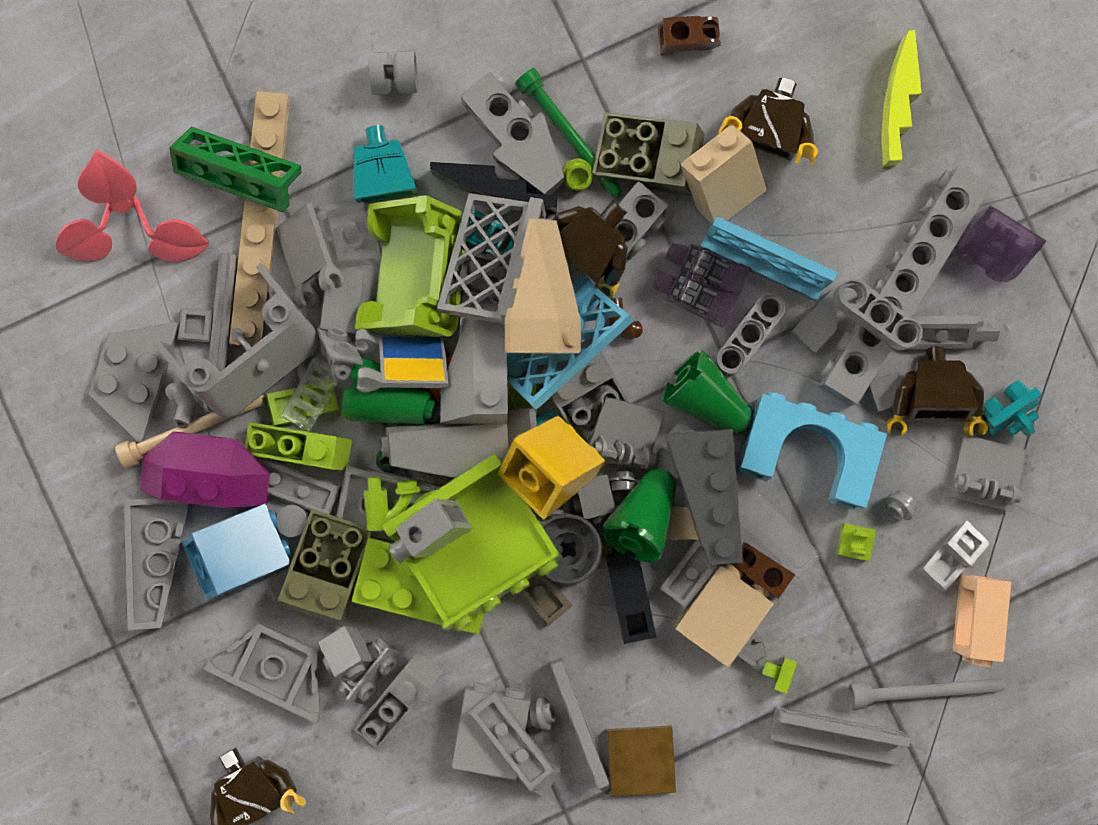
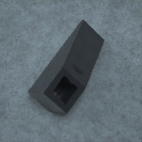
M604 544L603 547L623 643L627 644L657 638L641 563L634 559L636 553L626 550L623 555L610 545Z

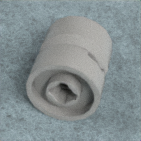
M397 51L394 57H391L388 52L369 53V78L372 95L391 94L393 89H396L399 94L418 93L415 51ZM394 67V79H388L387 68Z

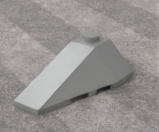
M486 298L478 303L482 310L497 311L498 305ZM466 317L447 371L448 388H441V424H507L505 328L502 323Z

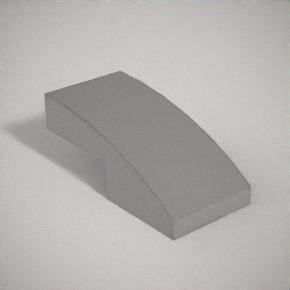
M964 521L928 557L918 571L940 592L947 591L963 570L973 565L990 542L968 521Z

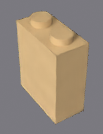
M732 124L680 164L698 212L711 224L717 216L728 221L767 190L752 141Z
M719 564L689 606L681 613L673 627L729 668L774 603L767 599L770 593L755 582L750 587L743 582L741 578L744 574L734 566L727 564L724 568Z

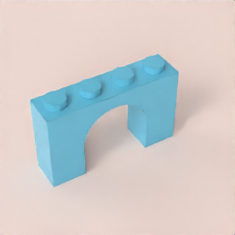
M768 392L767 395L762 394L757 399L752 422L748 428L736 472L767 482L773 477L780 449L786 436L799 430L814 431L824 436L832 444L837 455V470L828 502L857 512L867 508L887 434L878 431L879 427L870 423L860 422L858 425L847 421L848 417L843 414L830 412L827 415L818 412L817 407L809 403L799 402L797 405L787 402V398L778 393Z

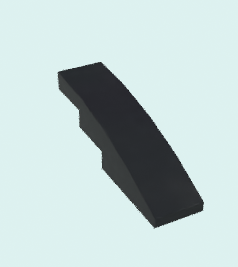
M430 162L432 175L462 191L529 202L530 197L543 199L545 212L557 214L558 195L526 193V180L495 179L496 170L493 165Z

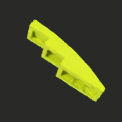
M909 30L902 38L890 71L884 99L881 131L883 167L896 166L903 160L900 134H905L912 127L910 102H914L922 94L915 30Z

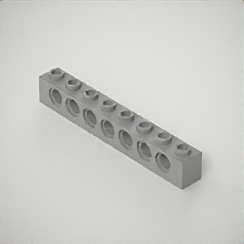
M960 164L951 172L946 170L936 184L940 190L935 198L929 197L919 212L923 215L919 224H912L906 232L903 241L907 243L901 253L896 251L887 263L886 267L890 271L884 280L879 278L872 287L873 290L911 317L992 187L991 183ZM947 196H952L958 201V210H952L947 206ZM930 223H936L941 227L942 235L940 238L930 233ZM914 250H920L924 253V265L917 264L913 260L912 254ZM898 276L904 277L908 281L909 288L907 292H902L896 287V278ZM873 307L870 311L872 320L876 323H882L884 318L879 314V308ZM855 322L856 326L851 334L846 332L838 342L836 349L840 352L835 360L829 359L819 374L823 378L819 386L851 406L859 403L892 349L876 336L874 346H866L862 341V334L866 329L857 322ZM904 326L899 327L897 331L898 338L904 330ZM848 357L856 359L859 364V370L855 375L850 374L845 368V361Z

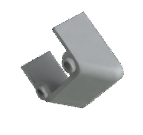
M262 264L256 267L257 270L277 293L263 307V318L272 332L220 372L211 361L203 358H197L185 364L170 344L160 342L155 346L186 385L221 417H233L239 414L316 353L320 347L321 340L317 330ZM261 359L268 360L270 364L269 369L265 372H261L257 368V362Z

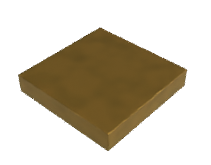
M672 725L607 729L611 796L676 793Z

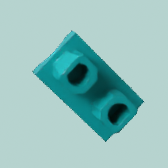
M1017 380L1004 391V394L1012 404L1003 408L995 397L990 398L984 403V415L982 416L987 422V432L991 437L1013 422L1014 424L1007 428L1011 436L1020 431L1028 437L1035 433L1032 423L1039 419V415L1034 410L1027 415L1025 414L1039 405L1038 398L1042 396V393L1037 387L1030 390L1024 383Z

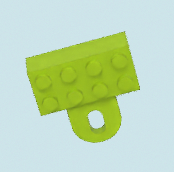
M432 490L423 494L414 502L413 505H415L416 503L423 500L424 498H426L427 496H429L437 490ZM369 537L351 602L439 625L443 624V621L406 560L399 563L393 557L389 547L395 542ZM483 610L472 615L473 622L461 630L479 635L485 616Z

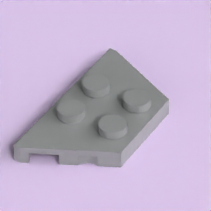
M177 323L161 324L109 333L107 335L89 396L136 441L142 442L146 439L169 366L168 361L155 346L163 342L170 344L174 349L179 331V324Z
M258 623L203 668L204 671L315 724L320 718L319 650L263 623Z

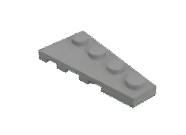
M158 498L126 499L123 501L128 630L162 628L189 503L160 500Z

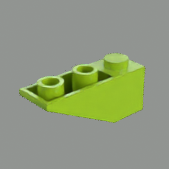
M252 422L248 424L245 447L253 456L345 471L349 463L352 439Z

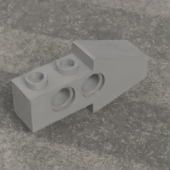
M489 72L461 96L463 106L499 146L493 153L494 161L517 180H526L527 187L536 194L551 195L564 184V175L544 114L541 112L531 120L532 112L522 100L517 103L509 94L512 92V89L501 76L496 79ZM496 104H503L508 108L507 113L503 116H495L490 111ZM516 128H524L529 132V135L526 139L518 141L512 138L511 133Z

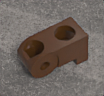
M717 17L663 18L658 26L660 56L670 55L679 51L710 50L721 45L719 19Z
M746 542L742 544L743 563H731V565L747 575L750 580L763 587L778 599L795 576L794 573Z

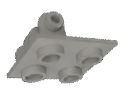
M605 397L589 445L598 451L605 462L640 470L653 467L656 456L651 454V449L665 412Z
M964 434L949 497L1013 512L1015 502L1020 503L1023 492L1018 490L1027 450Z

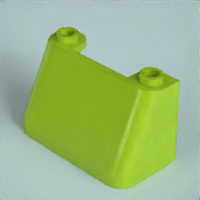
M427 195L369 204L367 228L372 237L383 242L377 301H365L358 307L355 330L367 329L376 334L432 337L451 336L455 333L459 316L439 313L437 307L463 216L460 210ZM462 264L459 265L458 268H457V273H458L459 276H460ZM462 288L450 295L448 304L460 305Z

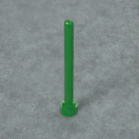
M535 68L529 69L517 79L515 85L522 94L526 93L529 97H534L581 159L587 161L593 169L595 154L542 88L544 84L541 82L542 76ZM596 176L612 197H619L621 195V188L615 180Z

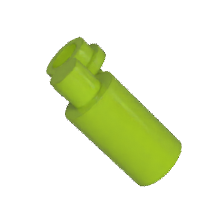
M368 477V489L364 490L367 530H384L383 524L407 510L413 494L420 492L417 480L397 482L395 493L401 495L394 507L388 510L387 489L381 488V477Z

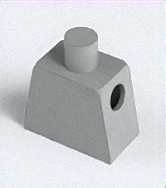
M435 499L397 527L396 531L401 539L389 548L393 557L399 563H402L410 556L413 558H425L472 530L473 527L457 501Z

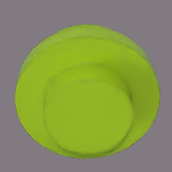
M572 159L562 169L564 175L563 183L571 190H584L593 180V169L583 159Z

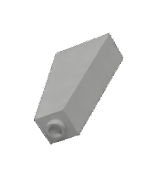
M441 422L424 425L386 427V437H381L382 457L388 456L391 466L454 478L459 477L493 454H496L503 463L509 450L507 424H441Z

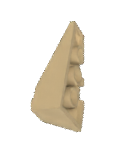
M529 219L520 254L523 266L520 278L514 279L512 288L516 290L513 308L507 309L505 317V353H581V319L557 221Z

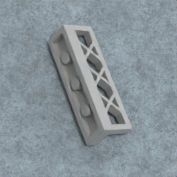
M777 706L775 707L770 733L772 741L894 765L900 764L903 746L910 748L911 737L902 731Z

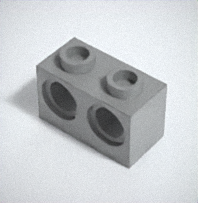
M639 181L619 203L628 213L616 226L617 228L624 227L631 231L632 239L625 243L628 247L627 256L632 254L634 257L647 243L643 238L650 229L656 232L667 220L664 213L668 208L662 200ZM639 204H648L653 210V215L648 218H642L636 213L635 208Z

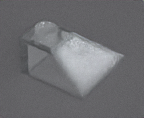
M370 202L325 204L314 207L332 264L337 269L381 264L382 248L380 241L372 237L367 228Z

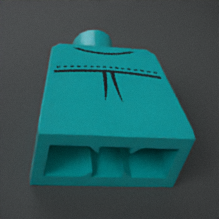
M383 125L367 127L365 131L368 145L354 148V198L356 202L361 205L417 195V187L400 141H387Z

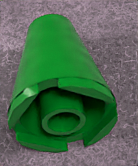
M701 350V353L698 351L694 352L678 367L674 373L677 375L674 384L672 385L668 382L662 392L661 400L666 405L719 430L733 429V435L737 432L742 434L752 422V418H750L752 411L710 356L703 350Z
M361 357L363 364H355L352 368L349 378L354 380L350 389L345 388L342 402V416L345 419L359 422L424 425L427 419H433L437 402L432 400L433 394L423 388L381 387L370 392H360L357 388L359 369L371 368L380 372V364L369 358Z
M664 469L649 470L604 522L601 536L608 545L623 555L626 550L636 553L634 559L651 563L660 559L664 551L677 487L673 475Z

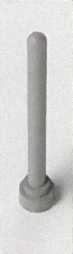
M986 679L874 689L871 686H865L864 683L849 684L848 693L852 710L867 709L868 705H873V702L1000 692L1004 690L1005 683L1002 679Z

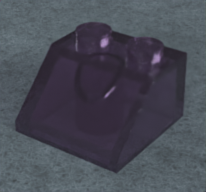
M990 205L973 216L953 250L959 253L958 257L965 263L970 265L977 264L985 269V274L990 279L1002 283V281L1006 283L1015 279L1044 246L1046 240Z

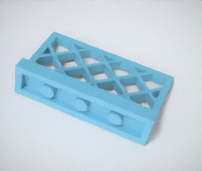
M718 216L710 225L700 246L705 251L813 301L818 300L821 291L833 283L838 272Z
M584 274L572 286L581 319V340L593 338V343L587 348L581 349V353H551L549 355H543L544 353H507V383L535 410L633 322V319L627 312L595 287L592 281ZM600 303L598 311L590 312ZM619 317L614 324L604 327L606 318ZM597 320L595 329L583 331L585 322ZM569 361L568 366L562 371L555 372L557 362ZM548 364L547 373L535 375L538 365ZM525 370H527L526 377H519ZM544 383V387L532 397L533 384Z

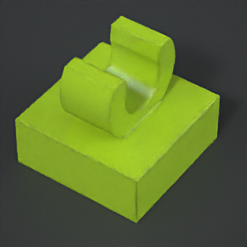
M842 523L836 554L870 561L876 530Z
M786 656L782 666L766 660L762 674L777 679L774 689L787 694L798 662Z

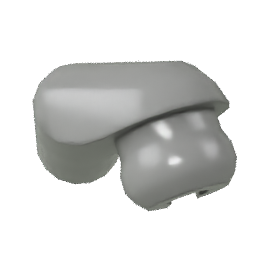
M180 381L170 383L165 390L166 396H169L170 400H175L178 405L173 424L179 428H187L195 410L196 401L185 383Z

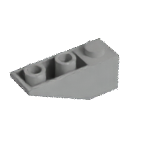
M417 651L353 730L378 750L429 691L443 671L420 651Z

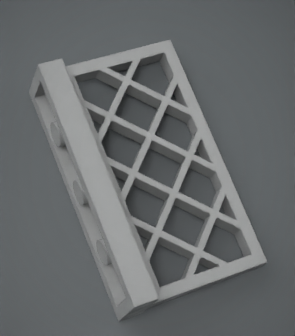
M472 193L468 194L437 307L439 313L502 323L505 328L507 309L513 308L516 290L512 289L514 279L520 278L523 266L520 254L528 220L532 218L545 219L546 212L543 199L530 197L529 202ZM475 204L488 206L492 211L491 214L479 221L472 215ZM511 210L521 211V219L511 226H508L502 218V215ZM497 219L504 230L489 238L482 227ZM478 231L485 241L469 250L464 243L465 239ZM509 236L514 242L513 249L501 255L494 244ZM490 248L496 259L481 267L474 256ZM470 259L477 270L461 279L457 273V268ZM502 265L507 272L506 277L493 285L486 273ZM482 276L489 288L473 297L466 285ZM461 288L469 298V300L459 306L448 304L450 295ZM494 293L499 301L497 311L482 310L478 303Z

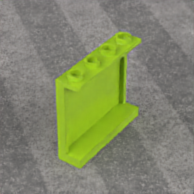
M496 454L491 455L382 525L388 537L397 542L401 539L396 531L397 527L433 500H454L459 504L473 529L429 557L413 558L410 556L406 559V562L443 621L442 627L447 630L454 628L457 632L473 622L472 615L480 610H483L484 613L493 610L502 603L499 599L510 591L512 595L521 592L530 585L528 582L530 578L538 573L541 577L549 574L558 567L556 562L562 558L531 507L497 474L502 461Z

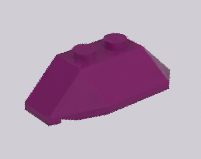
M174 431L143 457L140 490L160 500L223 508L261 506L268 504L270 472L264 466L262 467L258 460L238 439Z

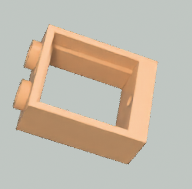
M960 574L952 651L963 655L962 660L970 661L974 665L992 667V661L1004 662L1011 591L1010 581Z

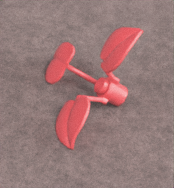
M95 150L89 163L80 173L78 190L83 197L94 203H106L101 223L96 227L87 219L74 220L62 228L56 239V250L63 256L82 261L102 259L112 249V238L107 233L102 232L106 228L111 211L124 213L129 211L131 207H135L146 234L153 238L149 243V251L161 260L169 262L189 260L204 251L209 243V240L204 238L196 227L182 220L171 219L164 221L156 227L154 232L140 206V199L134 197L137 191L134 177L120 163L99 150Z

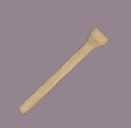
M261 395L258 399H256L254 402H252L249 406H247L244 410H242L239 414L235 416H238L242 413H245L249 410H252L263 405L265 403V396ZM211 412L190 421L187 428L176 427L140 443L126 441L115 446L116 453L122 466L128 469L139 464V460L143 459V455L149 453L174 431L195 434L233 417H221L215 412Z

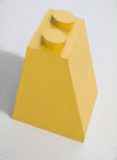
M556 416L516 437L497 474L545 520L593 480L605 460L594 447L588 445L576 433L571 425L567 424L559 416Z

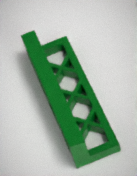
M192 126L169 147L173 173L282 213L290 206L288 187L302 173L301 165ZM194 139L206 143L198 146L189 145ZM221 151H228V152H231V153H233V154L225 155V156H219V155H216V154H214V153H216V152H221ZM256 161L260 164L247 166L242 164V162ZM280 170L287 172L282 178L269 173Z

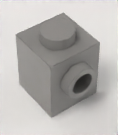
M607 474L596 476L579 490L578 494L572 496L576 514L582 513L583 518H590L592 524L606 521L610 516L609 514L615 510Z
M343 626L318 642L325 657L323 659L324 666L334 677L347 678L348 680L356 679L366 672L365 667L374 663L357 628Z

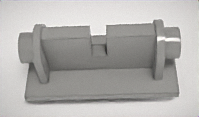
M331 327L328 330L317 328V333L322 341L320 351L328 364L331 365L332 376L338 380L348 378L354 363L363 364V360L349 334L335 327Z
M381 637L377 641L373 640L367 649L374 663L365 667L366 672L360 677L353 680H348L347 678L340 680L341 686L339 690L347 696L345 699L362 704L363 701L371 698L376 691V685L383 676L388 675L395 668L396 660L402 653L388 648L389 644Z

